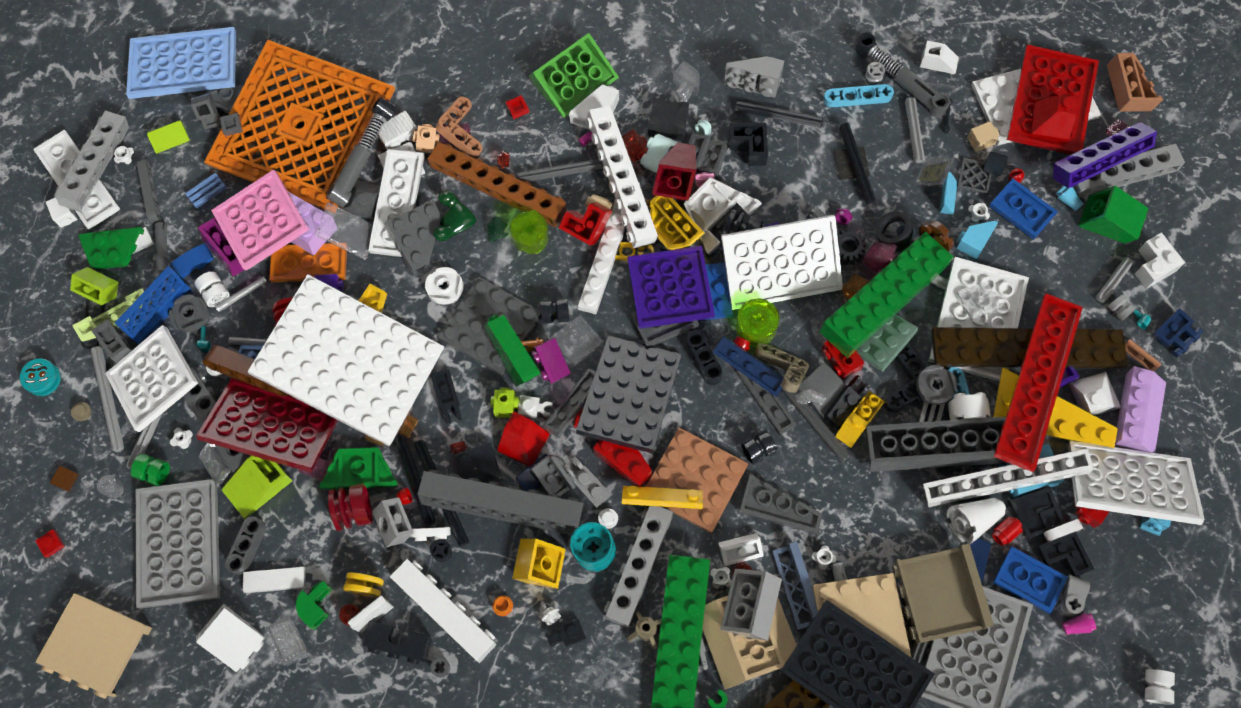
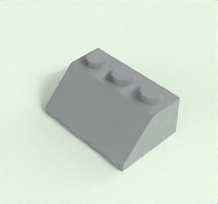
M735 569L720 630L752 639L768 641L782 579L766 571Z

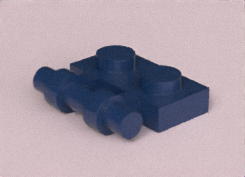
M1179 308L1152 336L1166 348L1173 344L1175 349L1172 351V355L1179 357L1188 351L1192 343L1200 339L1203 330L1200 327H1197L1195 330L1192 329L1190 325L1194 320ZM1182 333L1186 335L1183 341L1179 338Z

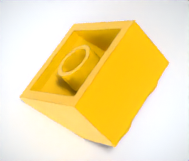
M520 539L512 579L527 584L558 589L566 549L539 539Z

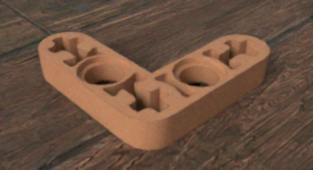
M459 97L438 120L436 130L459 150L466 152L472 158H477L483 150L481 143L458 125L467 115L472 104L468 98ZM450 113L456 114L458 119L452 118ZM448 122V126L444 127L443 125ZM455 135H460L463 138V140H458L455 137Z

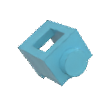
M1143 516L1140 529L1160 536L1163 530L1170 527L1171 520Z

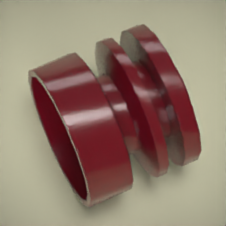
M364 483L351 485L349 487V495H347L343 487L338 489V493L335 489L328 492L329 514L337 531H343L344 525L347 529H351L352 519L355 520L358 527L373 523L370 497Z

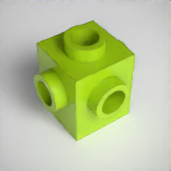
M500 388V390H495L494 396H491V408H494L495 418H510L512 413L515 412V408H519V397H516L515 391L511 390V388Z

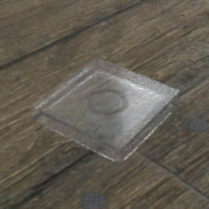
M581 315L551 336V338H556L561 352L574 367L604 345V341Z

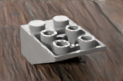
M765 56L729 62L726 64L724 84L731 88H740L747 92H755L765 97L775 98L782 77L784 61Z

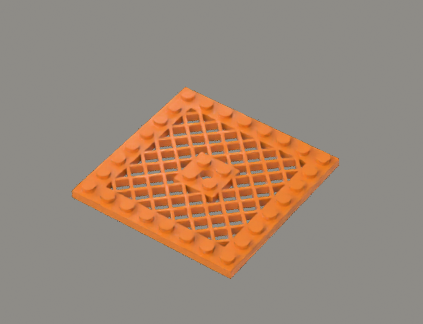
M267 40L229 115L234 113L240 115L243 132L225 136L221 128L204 163L252 183L272 170L280 168L282 173L277 172L288 192L314 207L335 214L339 205L328 200L326 195L330 187L335 183L354 145H357L361 136H363L362 134L373 115L371 109L379 97L390 101L395 87ZM284 68L285 74L277 76L276 71ZM300 74L301 79L292 82L291 77ZM288 79L289 84L281 87L279 82ZM315 80L317 85L308 88L307 83ZM276 84L277 89L269 92L268 86ZM304 85L305 90L297 93L295 88ZM331 86L333 91L324 94L322 89ZM292 89L293 95L285 97L283 93ZM320 91L321 96L312 99L311 93ZM350 91L356 92L357 94L351 95ZM347 92L349 97L340 100L338 95ZM280 94L282 99L273 102L271 97ZM308 95L309 100L300 103L299 98ZM335 96L337 102L328 105L327 99ZM363 97L365 103L356 106L354 101ZM268 99L270 104L261 107L260 102ZM296 100L297 104L291 103L288 107L287 103ZM323 101L325 106L316 109L315 104ZM351 102L353 107L344 111L342 105ZM284 105L286 110L277 113L276 108ZM312 106L313 110L307 109V107ZM339 107L341 112L332 116L330 110ZM272 110L274 115L265 118L264 112ZM328 112L329 117L325 118L323 113ZM355 113L357 118L348 121L346 116ZM260 114L262 119L253 122L252 117ZM344 118L345 123L336 126L335 121ZM276 120L278 125L269 128L268 123ZM299 122H304L305 124L303 128H296V125ZM332 122L333 128L325 131L323 125ZM264 125L266 130L257 133L256 128ZM348 128L349 134L340 137L339 131ZM253 130L254 135L246 138L244 133ZM276 132L278 138L273 139L272 134ZM336 133L337 139L329 142L327 136ZM268 136L270 141L261 144L260 138ZM324 138L325 144L317 146L315 141ZM256 140L258 146L249 148L248 143ZM287 140L294 142V144L289 145ZM284 142L286 147L277 150L276 144ZM311 144L314 148L307 151L304 150V147L310 148ZM340 144L342 149L333 153L331 147ZM244 145L246 150L237 153L236 148ZM272 146L274 152L265 155L264 149ZM300 147L302 153L293 156L292 150ZM328 149L330 154L321 157L319 152ZM260 151L262 156L253 159L252 154ZM288 152L290 158L281 161L280 155ZM316 153L318 159L309 162L307 157ZM248 156L250 161L243 158ZM276 157L278 163L269 166L268 160ZM304 158L306 164L297 167L296 161ZM332 160L334 165L325 168L323 163ZM264 162L266 167L259 164ZM292 163L294 169L285 172L283 166ZM320 164L322 170L313 173L312 167ZM308 169L310 175L301 178L299 172ZM296 174L298 179H295L290 176ZM324 175L326 181L317 184L316 178ZM312 180L314 185L308 184L306 182Z

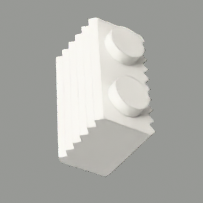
M403 111V113L394 116L388 122L385 121L377 135L388 150L399 147L405 141L413 140L414 131L418 130L408 113Z

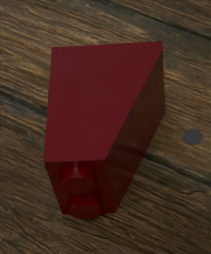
M677 142L659 161L652 195L689 201L696 173L695 145Z

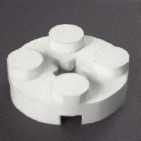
M441 267L428 275L425 289L430 300L437 304L456 303L463 292V281L454 269ZM444 282H447V285L449 287L445 290H442V288L439 286L443 285Z

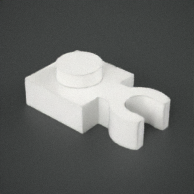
M521 395L517 413L531 418H537L538 413H540L542 416L549 418L551 413L544 410L547 407L553 408V403L547 401L540 404V398Z

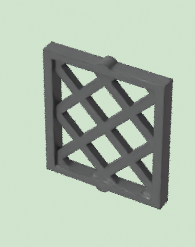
M963 158L957 188L988 194L991 174L989 173L987 176L980 167V165L984 166L985 162ZM967 162L974 163L975 165L970 167ZM975 167H977L980 170V172L977 174H975V172L972 170ZM968 171H970L973 175L970 178H968L965 175V173H967ZM983 174L986 179L981 181L978 176ZM975 178L978 183L973 185L970 180ZM968 182L971 187L963 186V184ZM981 185L984 190L976 189L975 187Z

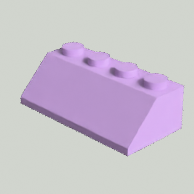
M1134 366L1126 373L1115 446L1155 453L1166 382L1154 371Z

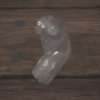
M812 389L804 390L795 396L796 403L801 405L812 401L823 404L826 399L825 395Z

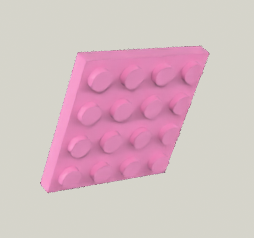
M272 170L211 210L242 268L246 271L309 230L275 170Z

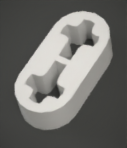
M1076 519L1048 530L1043 534L1047 542H1050L1075 531L1077 532L1083 529L1080 520Z

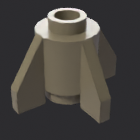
M636 611L635 615L638 619L636 631L627 637L628 642L639 637L641 640L649 641L653 650H656L658 647L654 636L656 635L657 627L661 626L662 619L654 621L651 618L642 617L640 612ZM643 625H646L647 627L650 626V630H649V631H643V627H642V626H643Z

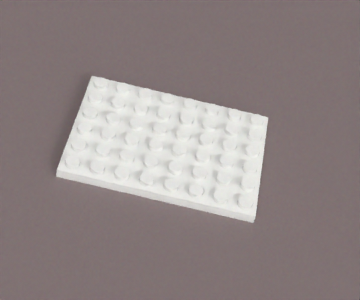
M307 274L248 370V374L390 447L440 357L444 346Z

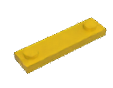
M623 486L622 504L702 509L703 491Z

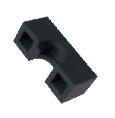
M372 621L369 622L362 645L368 648L367 652L379 655L380 651L388 653L387 657L399 660L400 656L405 657L407 662L419 665V661L426 662L432 641L430 636L409 631L404 643L394 645L391 640L392 627Z

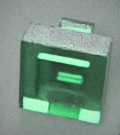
M494 217L487 224L488 241L496 242L499 238L504 239L509 235V233L503 232L502 229H505L508 224L502 223L500 217Z

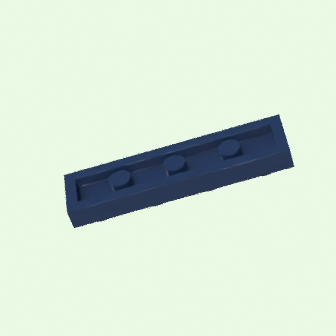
M726 336L722 337L712 353L777 397L782 390L781 382L784 377Z

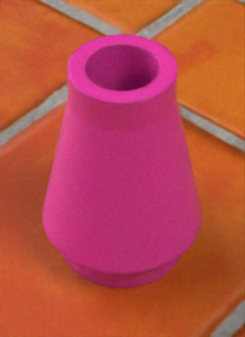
M1082 613L1062 623L1066 635L1092 633V630H1096V624L1091 613Z

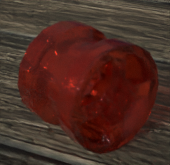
M351 604L345 605L339 612L340 621L351 627L348 621L361 612V610Z

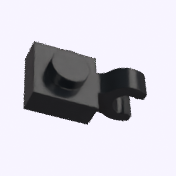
M579 619L559 626L561 633L548 637L551 647L564 641L566 647L586 640Z

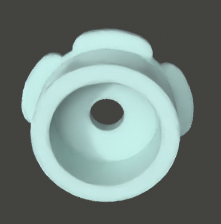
M699 120L698 124L695 125L697 134L709 135L711 133V124L708 121Z

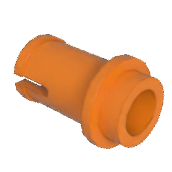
M539 337L537 340L521 341L523 346H528V348H525L527 352L534 351L533 346L544 342Z

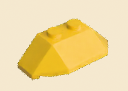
M655 196L650 201V216L658 235L657 238L668 250L691 246L704 234L703 230L673 198Z

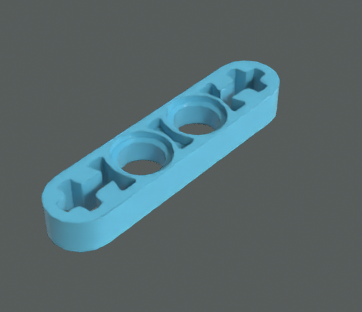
M888 84L828 89L825 92L823 101L828 107L887 103L891 101L894 90ZM869 92L872 94V97L865 98L863 93ZM851 93L855 98L848 100L845 95Z

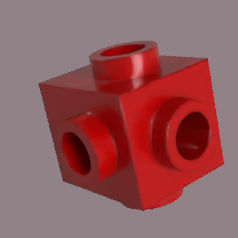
M1075 504L1077 509L1074 515L1083 524L1096 528L1102 524L1110 511L1078 507Z

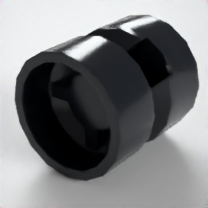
M557 298L554 302L552 299L541 300L543 324L554 323L555 320L559 323L570 322L567 298Z
M767 430L758 433L755 439L750 437L741 442L742 450L752 465L762 461L763 455L770 457L778 452L776 444Z

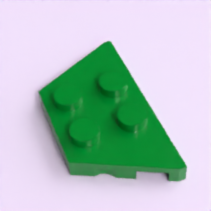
M136 227L79 234V239L90 267L95 270L127 267L131 260V255L138 246L135 243L139 234L143 235L144 229Z
M379 448L338 449L319 488L320 490L339 489L342 487L349 489L351 485L364 483L366 488L397 487V481L392 475Z

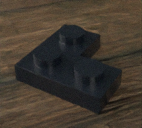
M1076 531L1037 547L1047 566L1064 559L1072 576L1075 577L1094 570Z

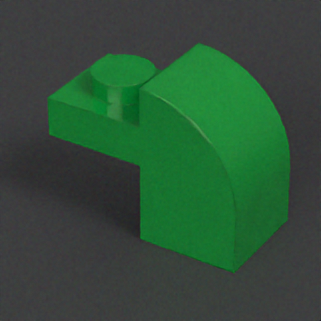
M324 581L316 583L311 588L310 594L302 590L296 600L298 616L313 630H316L329 616L319 605L333 590Z

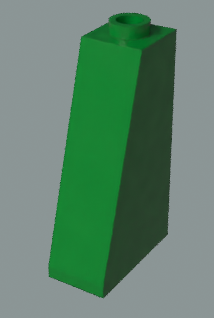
M496 314L488 318V323L484 325V328L515 387L540 375L541 373L505 315L498 317Z

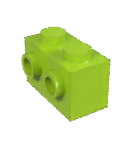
M88 267L72 274L71 291L99 305H103L117 297L118 281Z

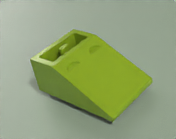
M250 456L222 488V491L242 517L246 519L290 484L292 479L279 463Z

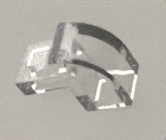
M685 61L673 73V83L679 86L675 92L674 102H686L691 94L696 97L699 93L700 75L692 65Z

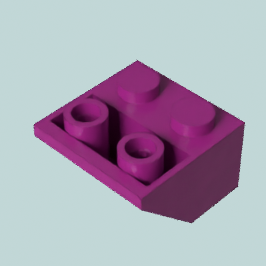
M551 338L533 346L534 351L531 353L535 362L541 365L542 369H539L543 380L552 384L570 374L556 338Z

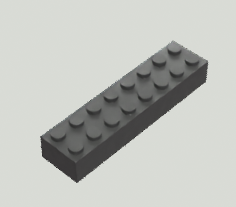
M1005 417L866 426L865 438L870 472L1008 463L993 457Z
M437 470L423 472L418 491L421 505L571 535L579 528L583 511V503L576 498H568L567 500L560 498L556 494H548L547 496L540 494L536 490H528L527 492L520 490L516 486H509L507 488L502 487L501 484L496 482L482 483L477 478L462 479L457 474L442 475Z

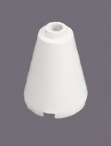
M997 498L951 506L947 511V518L950 517L952 522L949 524V527L959 541H966L967 544H971L1005 515L1006 507Z

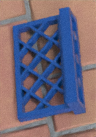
M168 266L122 314L115 324L136 343L141 344L169 316L170 309L172 310L174 306L173 303L178 298L189 295L192 289Z

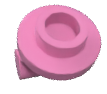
M702 172L695 174L696 186L700 188L710 177L714 179V173Z

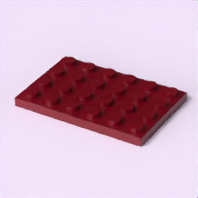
M231 378L198 431L197 440L311 473L338 420L289 394L285 397Z

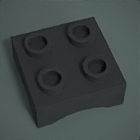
M654 98L648 126V136L654 137L660 134L672 140L684 141L689 103L668 102L660 98Z

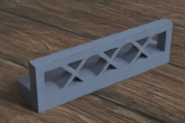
M794 542L790 543L787 547L773 550L772 554L782 579V585L796 628L800 630L809 627L817 614L812 585L798 543ZM789 551L791 561L787 566L780 562L778 554ZM788 570L797 576L795 585L786 581L785 575ZM794 590L803 594L804 599L801 605L792 600L791 596ZM801 609L809 613L810 622L800 624L798 614Z

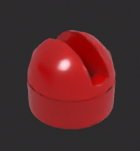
M1015 168L1010 172L1008 179L1009 181L1015 179L1021 183L1025 174L1022 169Z
M408 488L400 490L396 495V498H400L402 505L413 502Z

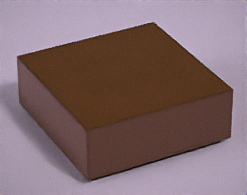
M59 466L50 484L69 492L79 474Z

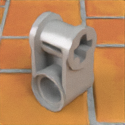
M1068 575L1060 603V611L1064 616L1071 618L1083 611L1086 597L1090 590L1089 581Z

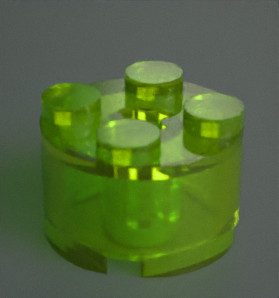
M535 210L520 213L512 219L510 227L514 246L519 251L536 254L546 247L549 240L547 222L542 215Z

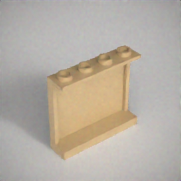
M74 593L37 658L36 663L42 665L41 669L51 674L54 671L59 673V678L65 681H77L76 686L88 690L92 688L96 690L94 694L104 699L107 696L115 697L117 694L112 691L142 635H149L152 628Z

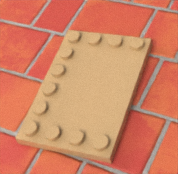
M894 573L812 585L817 612L825 600H828L911 657Z

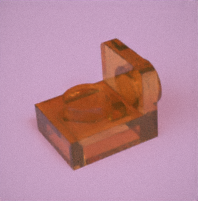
M853 273L849 281L844 283L842 294L847 299H851L870 281Z

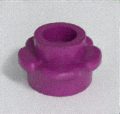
M839 208L835 211V220L840 225H847L853 218L851 212L846 208Z

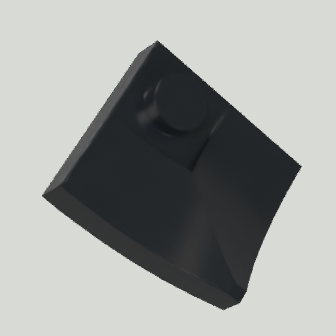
M491 443L453 455L459 476L462 479L477 478L482 483L487 484L489 482L498 483L503 481Z
M1050 486L1008 500L1016 518L1022 523L1021 528L1027 539L1066 524Z

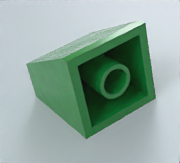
M1114 185L1088 196L1078 226L1125 244L1138 240L1149 208Z

